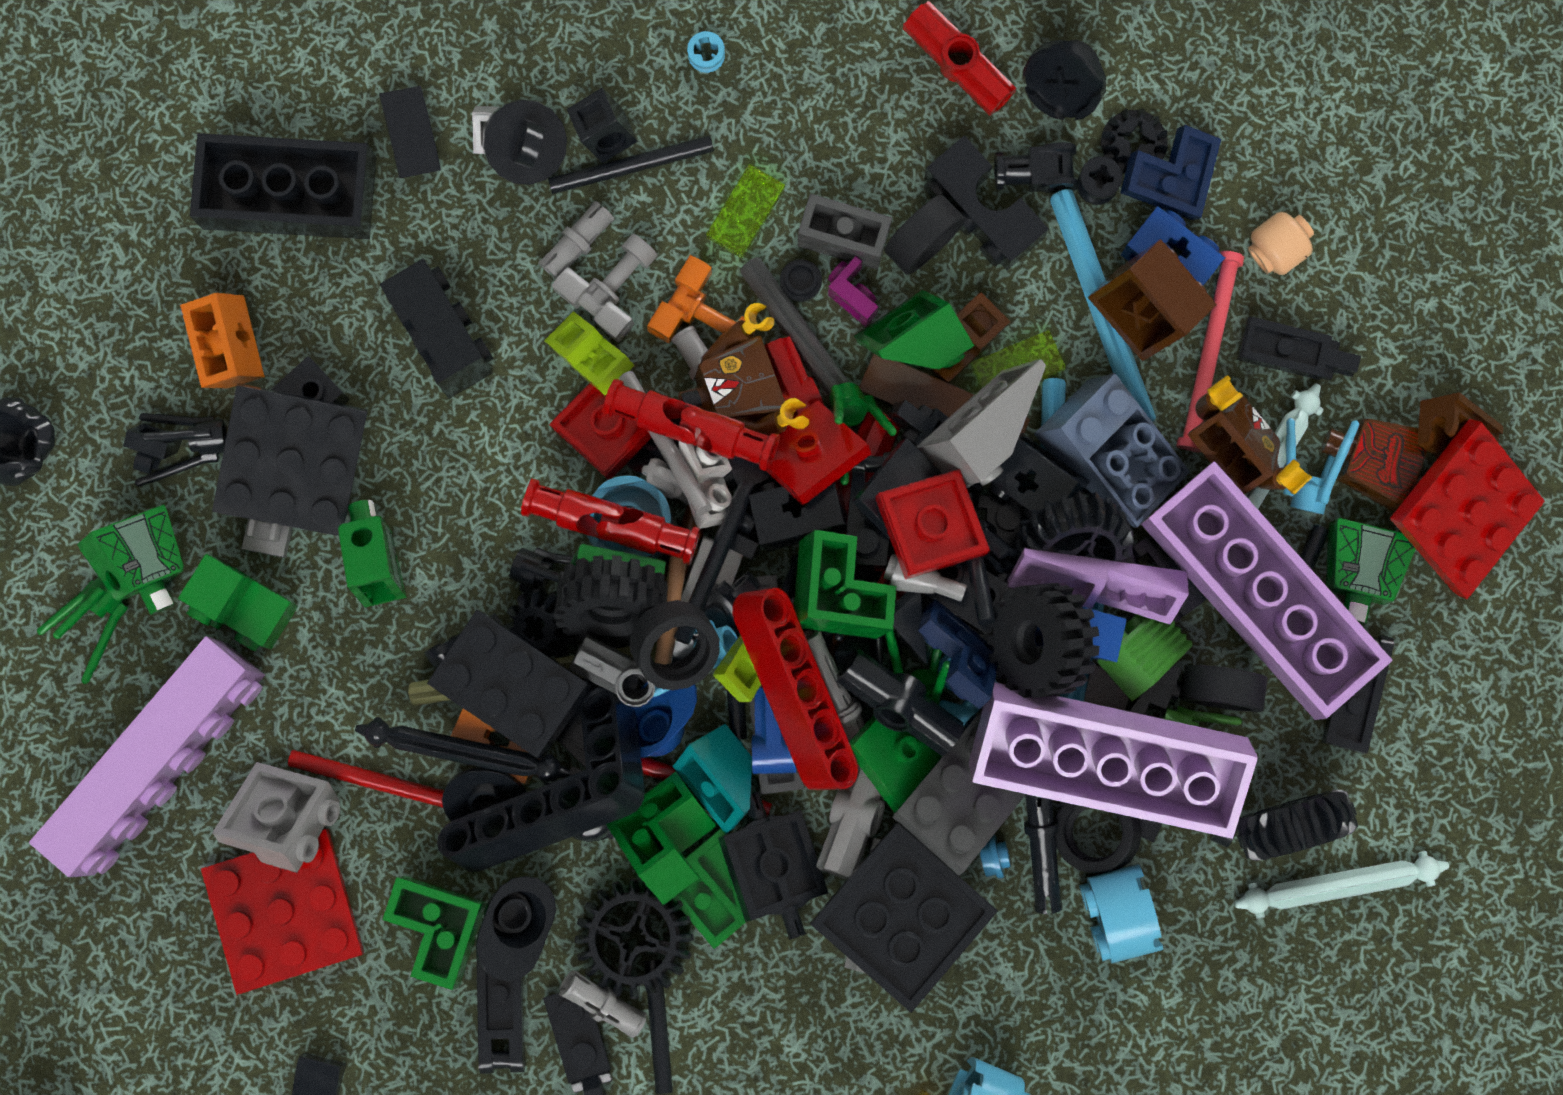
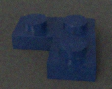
M1187 125L1177 128L1169 162L1139 150L1130 154L1120 193L1150 205L1158 206L1163 210H1171L1179 216L1193 221L1200 219L1205 206L1221 139Z
M935 598L924 608L918 631L932 648L940 649L951 658L946 682L950 685L952 691L959 698L970 701L980 709L992 697L998 662L991 663L988 654L994 652V647L987 644L986 640Z

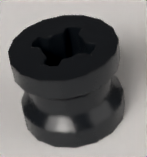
M1098 156L1090 159L1084 164L1077 179L1079 183L1077 190L1080 197L1092 205H1103L1111 201L1122 183L1120 166L1108 157Z

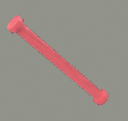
M1219 252L1225 259L1221 263L1213 299L1217 305L1210 312L1183 437H1179L1176 447L1180 449L1201 452L1187 434L1204 422L1203 419L1198 417L1195 406L1197 401L1207 393V389L1212 386L1237 269L1242 267L1244 262V256L1237 252Z

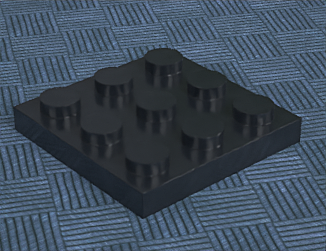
M237 383L212 512L339 536L338 526L345 523L368 410Z
M896 822L811 920L810 925L912 1013L998 910Z

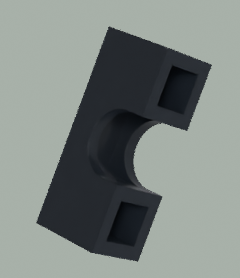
M964 135L926 167L924 179L927 183L924 187L932 199L938 195H943L964 216L965 220L960 230L966 235L973 233L983 244L980 250L993 266L1001 264L1006 270H1009L1045 239L1049 229L1021 198L1009 208L1001 211L987 209L979 202L976 189L989 178L992 165Z

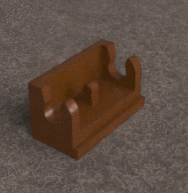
M1460 392L1421 400L1418 445L1438 458L1469 419L1482 422L1498 443L1499 435L1503 434V425Z

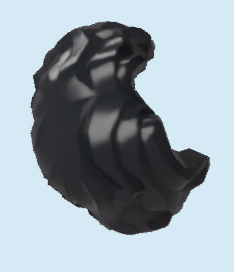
M5 397L0 399V484L17 486L40 472L43 461L49 456L55 446V430L51 421L36 408L27 405L20 398Z

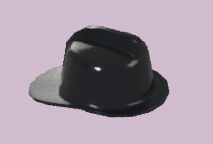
M528 876L512 878L500 886L486 903L484 919L478 932L476 951L478 961L484 971L497 980L513 981L524 977L534 968L541 955L554 921L556 904L555 897L549 886L538 878Z

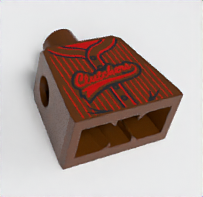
M1363 419L1359 422V428L1336 480L1388 510L1395 512L1414 489L1427 450L1418 445L1419 428L1373 419ZM1330 428L1323 441L1321 452L1336 457L1346 434Z

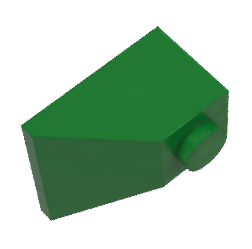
M921 290L854 336L861 346L882 359L933 369L949 368L956 365L965 357L964 352L974 346L950 303L924 290Z

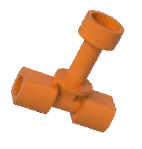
M690 255L675 279V286L677 288L669 302L662 301L648 323L647 330L649 333L670 344L671 339L683 321L691 324L696 318L722 334L737 323L704 304L706 295L701 291L712 274L711 266ZM741 316L738 321H745L744 316Z

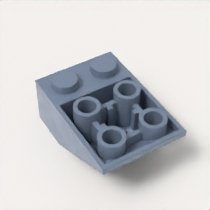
M1116 373L1087 380L1034 433L1047 451L1090 481L1086 487L1091 493L1097 492L1102 499L1110 497L1116 506H1120L1133 528L1138 527L1190 473Z

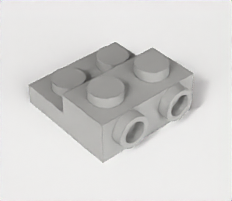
M256 762L212 834L219 843L255 853L262 863L297 873L303 862L309 863L315 858L319 847L317 838L325 825L332 826L337 821L340 813V800L328 781Z

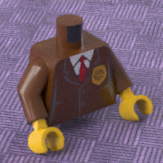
M753 303L745 311V321H738L720 335L701 357V363L698 365L695 376L697 388L679 392L678 400L703 410L744 422L746 428L768 436L772 433L779 434L787 429V425L796 429H804L808 426L809 419L805 416L793 419V415L796 410L806 407V404L796 398L784 400L760 335L754 337L756 329L759 331L770 330L774 326V318L767 317L757 324L756 317L760 311L766 308V305Z
M1228 375L1208 388L1207 393L1197 401L1195 406L1198 417L1206 421L1191 430L1187 435L1210 463L1215 461L1244 495L1255 487L1264 490L1287 488L1292 494H1296L1313 478L1300 467L1299 462L1295 459L1285 468H1279L1277 459L1281 442L1278 436L1264 421L1262 414L1254 409L1241 392L1234 388Z

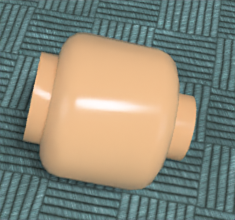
M1278 212L1252 232L1250 237L1252 245L1248 247V250L1255 262L1266 274L1273 271L1276 274L1285 275L1312 254L1313 248L1309 238L1314 235V231L1301 215L1293 218L1285 212Z

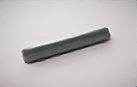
M755 257L746 262L741 269L742 276L762 304L766 305L767 311L774 318V321L784 335L791 337L798 354L830 397L833 385L846 383L848 380L761 258Z

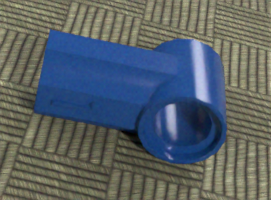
M759 688L755 694V735H752V773H796V766L764 690Z

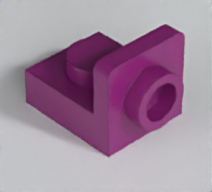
M855 256L849 264L844 260L841 261L831 272L827 279L831 283L828 287V296L862 325L867 327L877 316L879 306L874 303L877 298L868 288L860 283H857L855 286L850 283L862 269L863 261Z

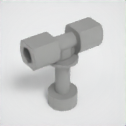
M633 233L621 246L626 254L602 282L593 278L588 283L567 267L552 284L554 291L574 308L578 309L582 306L595 317L593 319L595 324L617 343L629 333L634 326V322L630 316L616 306L620 299L615 292L639 264L647 269L658 256L649 244Z

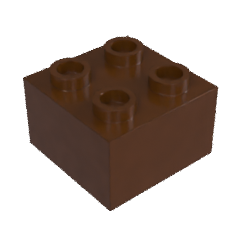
M1162 239L1119 267L1087 297L1141 361L1146 360L1186 336L1217 305L1208 295L1205 287L1196 281L1179 261L1177 254L1168 248Z

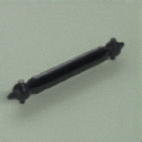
M380 717L374 718L368 724L356 725L355 731L364 736L367 742L375 748H380L381 745L387 742L398 750L519 776L536 774L546 785L556 781L558 778H566L571 773L552 754H547L539 760L527 752L406 726L390 728Z

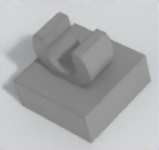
M248 519L242 549L286 558L293 527Z

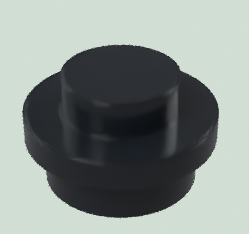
M803 259L794 260L788 263L782 270L780 286L789 299L796 302H806L813 299L819 293L822 286V275L814 263Z

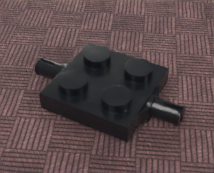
M759 791L750 796V809L747 812L750 822L739 831L719 837L718 840L745 922L766 915H781L788 934V940L807 934L798 909L809 900L828 894L822 871L816 867L818 859L802 811L799 810L784 816H767Z

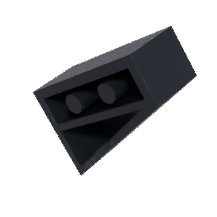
M423 258L379 284L401 323L412 338L417 351L431 370V375L436 384L449 399L493 374L487 363L494 358L482 338L479 337L473 341L465 328L472 324V321L460 301L452 305L447 298L445 291L450 289L451 286L439 266L431 270Z

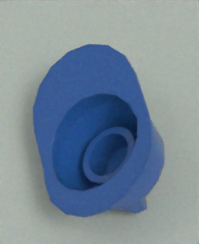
M695 684L689 688L666 691L657 697H653L643 706L632 707L637 716L641 758L666 755L681 743L685 732V725L693 715L697 702V688Z

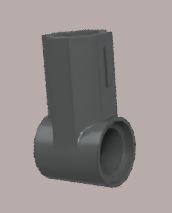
M586 634L568 668L574 673L617 694L620 701L631 707H640L647 704L653 698L656 686L648 680L647 686L641 690L629 688L624 681L627 676L639 674L644 677L634 658L589 634Z

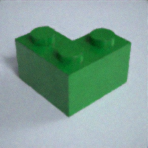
M814 530L799 541L794 610L803 629L877 639L893 630L896 586L854 580L857 536Z
M205 554L178 597L180 601L189 605L186 614L220 630L223 624L237 631L233 638L234 640L255 652L259 646L272 650L298 608V605L228 563L208 554Z
M674 772L645 794L643 803L636 812L610 822L606 826L638 876L664 905L699 879L682 852L715 828L716 824L678 773Z
M408 876L396 877L382 920L424 933L410 977L450 990L458 988L461 985L487 902Z

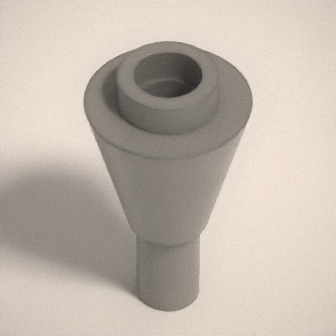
M895 554L891 555L884 574V579L891 581L890 585L896 586V591L934 594L935 592L962 602L967 588L966 584L940 576L941 573L937 570L905 580Z

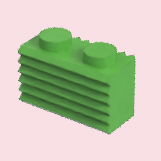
M1137 614L1126 622L1117 662L1097 661L1131 702L1151 688L1192 647V641L1186 640V634L1181 633V628L1175 627V621H1172L1170 625Z

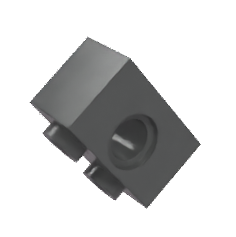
M810 193L798 231V247L849 262L857 256L863 261V266L878 270L890 232L892 217Z

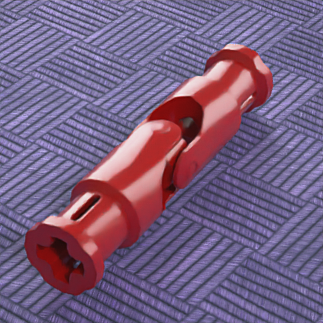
M614 379L611 383L603 404V415L611 417L615 414L637 422V427L686 444L695 445L702 450L731 460L738 457L759 465L760 470L763 471L770 469L779 446L780 435L772 433L768 436L746 428L744 422L703 410L697 406L651 390L648 393L632 389L624 386V381ZM681 418L679 426L672 423L670 420Z
M533 478L527 486L521 506L522 516L537 515L556 521V525L561 528L602 540L616 542L622 546L654 555L656 552L680 558L683 564L686 565L691 564L700 535V528L693 527L690 530L666 523L665 517L634 508H627L617 503L571 489L562 492L542 486L539 480ZM590 514H602L600 522L598 523Z

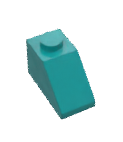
M724 724L689 744L672 767L725 834L734 829L750 809L752 756L745 749L743 743Z

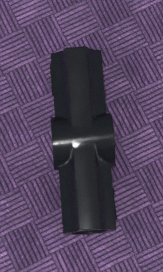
M859 648L851 653L836 676L837 683L874 708V717L880 724L896 732L907 731L941 756L950 752L965 729L963 727L964 722L926 696L927 689L920 680L905 673L894 674Z

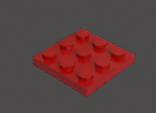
M1469 419L1390 519L1447 586L1458 596L1468 599L1545 500L1484 424L1480 421Z
M329 829L322 830L317 838L319 847L315 858L309 863L303 862L297 873L262 863L253 852L201 868L236 995L365 954Z

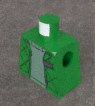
M360 500L349 504L348 510L351 522L338 526L348 589L365 608L407 598L391 529L381 516H376L373 501Z
M165 505L92 531L77 544L115 600L122 601L140 594L150 615L159 613L174 605L165 583L182 573L184 565Z
M1337 518L1330 522L1328 527L1326 586L1332 593L1344 595V606L1360 624L1366 625L1371 602L1386 605L1395 600L1416 548L1403 533Z

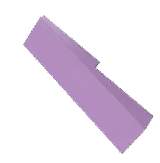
M1024 548L1008 578V587L1014 589L1019 586L1060 583V586L1068 585L1074 589L1072 595L1081 594L1086 600L1082 607L1092 609L1095 602L1170 625L1189 595L1187 571Z

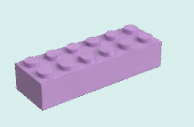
M1215 461L1203 469L1141 523L1182 571H1187V577L1314 720L1327 719L1393 661Z
M205 636L29 841V844L67 877L95 875L97 872L104 874L119 858L120 854L116 852V849L126 838L133 840L146 827L148 820L145 818V815L155 804L159 807L172 797L177 789V786L173 783L184 770L190 773L200 764L206 755L202 749L212 737L217 740L229 730L234 722V719L230 716L241 703L247 706L258 696L262 690L259 682L265 675L227 642Z
M994 683L992 697L983 707L969 759L973 783L1233 839L1258 759L1248 737L1056 695L1024 698L1018 695L1019 690L1011 691L1005 687V684Z

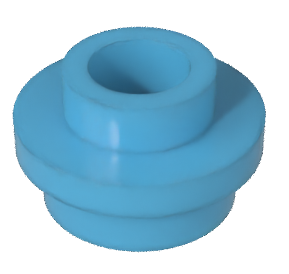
M993 835L980 851V856L986 877L996 875L1000 879L1005 877L1004 868L1011 867L1006 842L998 843L996 836Z

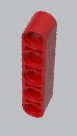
M768 588L739 594L733 603L732 613L734 621L803 784L810 790H833L851 787L858 776L857 760L790 598L786 592L779 588Z

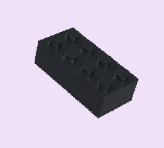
M197 133L190 217L203 230L370 239L377 158L368 143Z

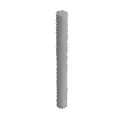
M629 371L619 377V380L624 381V386L645 393L634 372ZM648 431L696 515L701 516L709 512L712 506L673 439Z

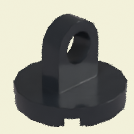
M1079 40L1045 42L1034 50L1023 69V78L1025 77L1027 83L1025 90L1028 98L1040 111L1055 119L1064 120L1065 117H1075L1074 120L1084 119L1095 111L1106 93V76L1097 54L1089 45Z
M518 99L504 104L490 115L483 129L482 147L488 163L499 176L512 183L531 185L546 180L559 169L566 155L567 136L562 121L552 109L534 100Z

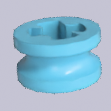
M703 31L695 34L690 39L687 53L689 62L694 69L709 73L721 67L725 59V47L722 39L717 34ZM710 43L712 50H718L717 55L711 54L712 60L703 61L702 55L694 54L696 49L701 51V44Z

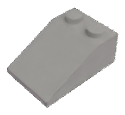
M1042 359L1002 370L916 447L942 474L960 469L967 488L979 482L981 485L988 484L1002 473L1003 468L1000 465L1014 451L1044 373L1045 363Z

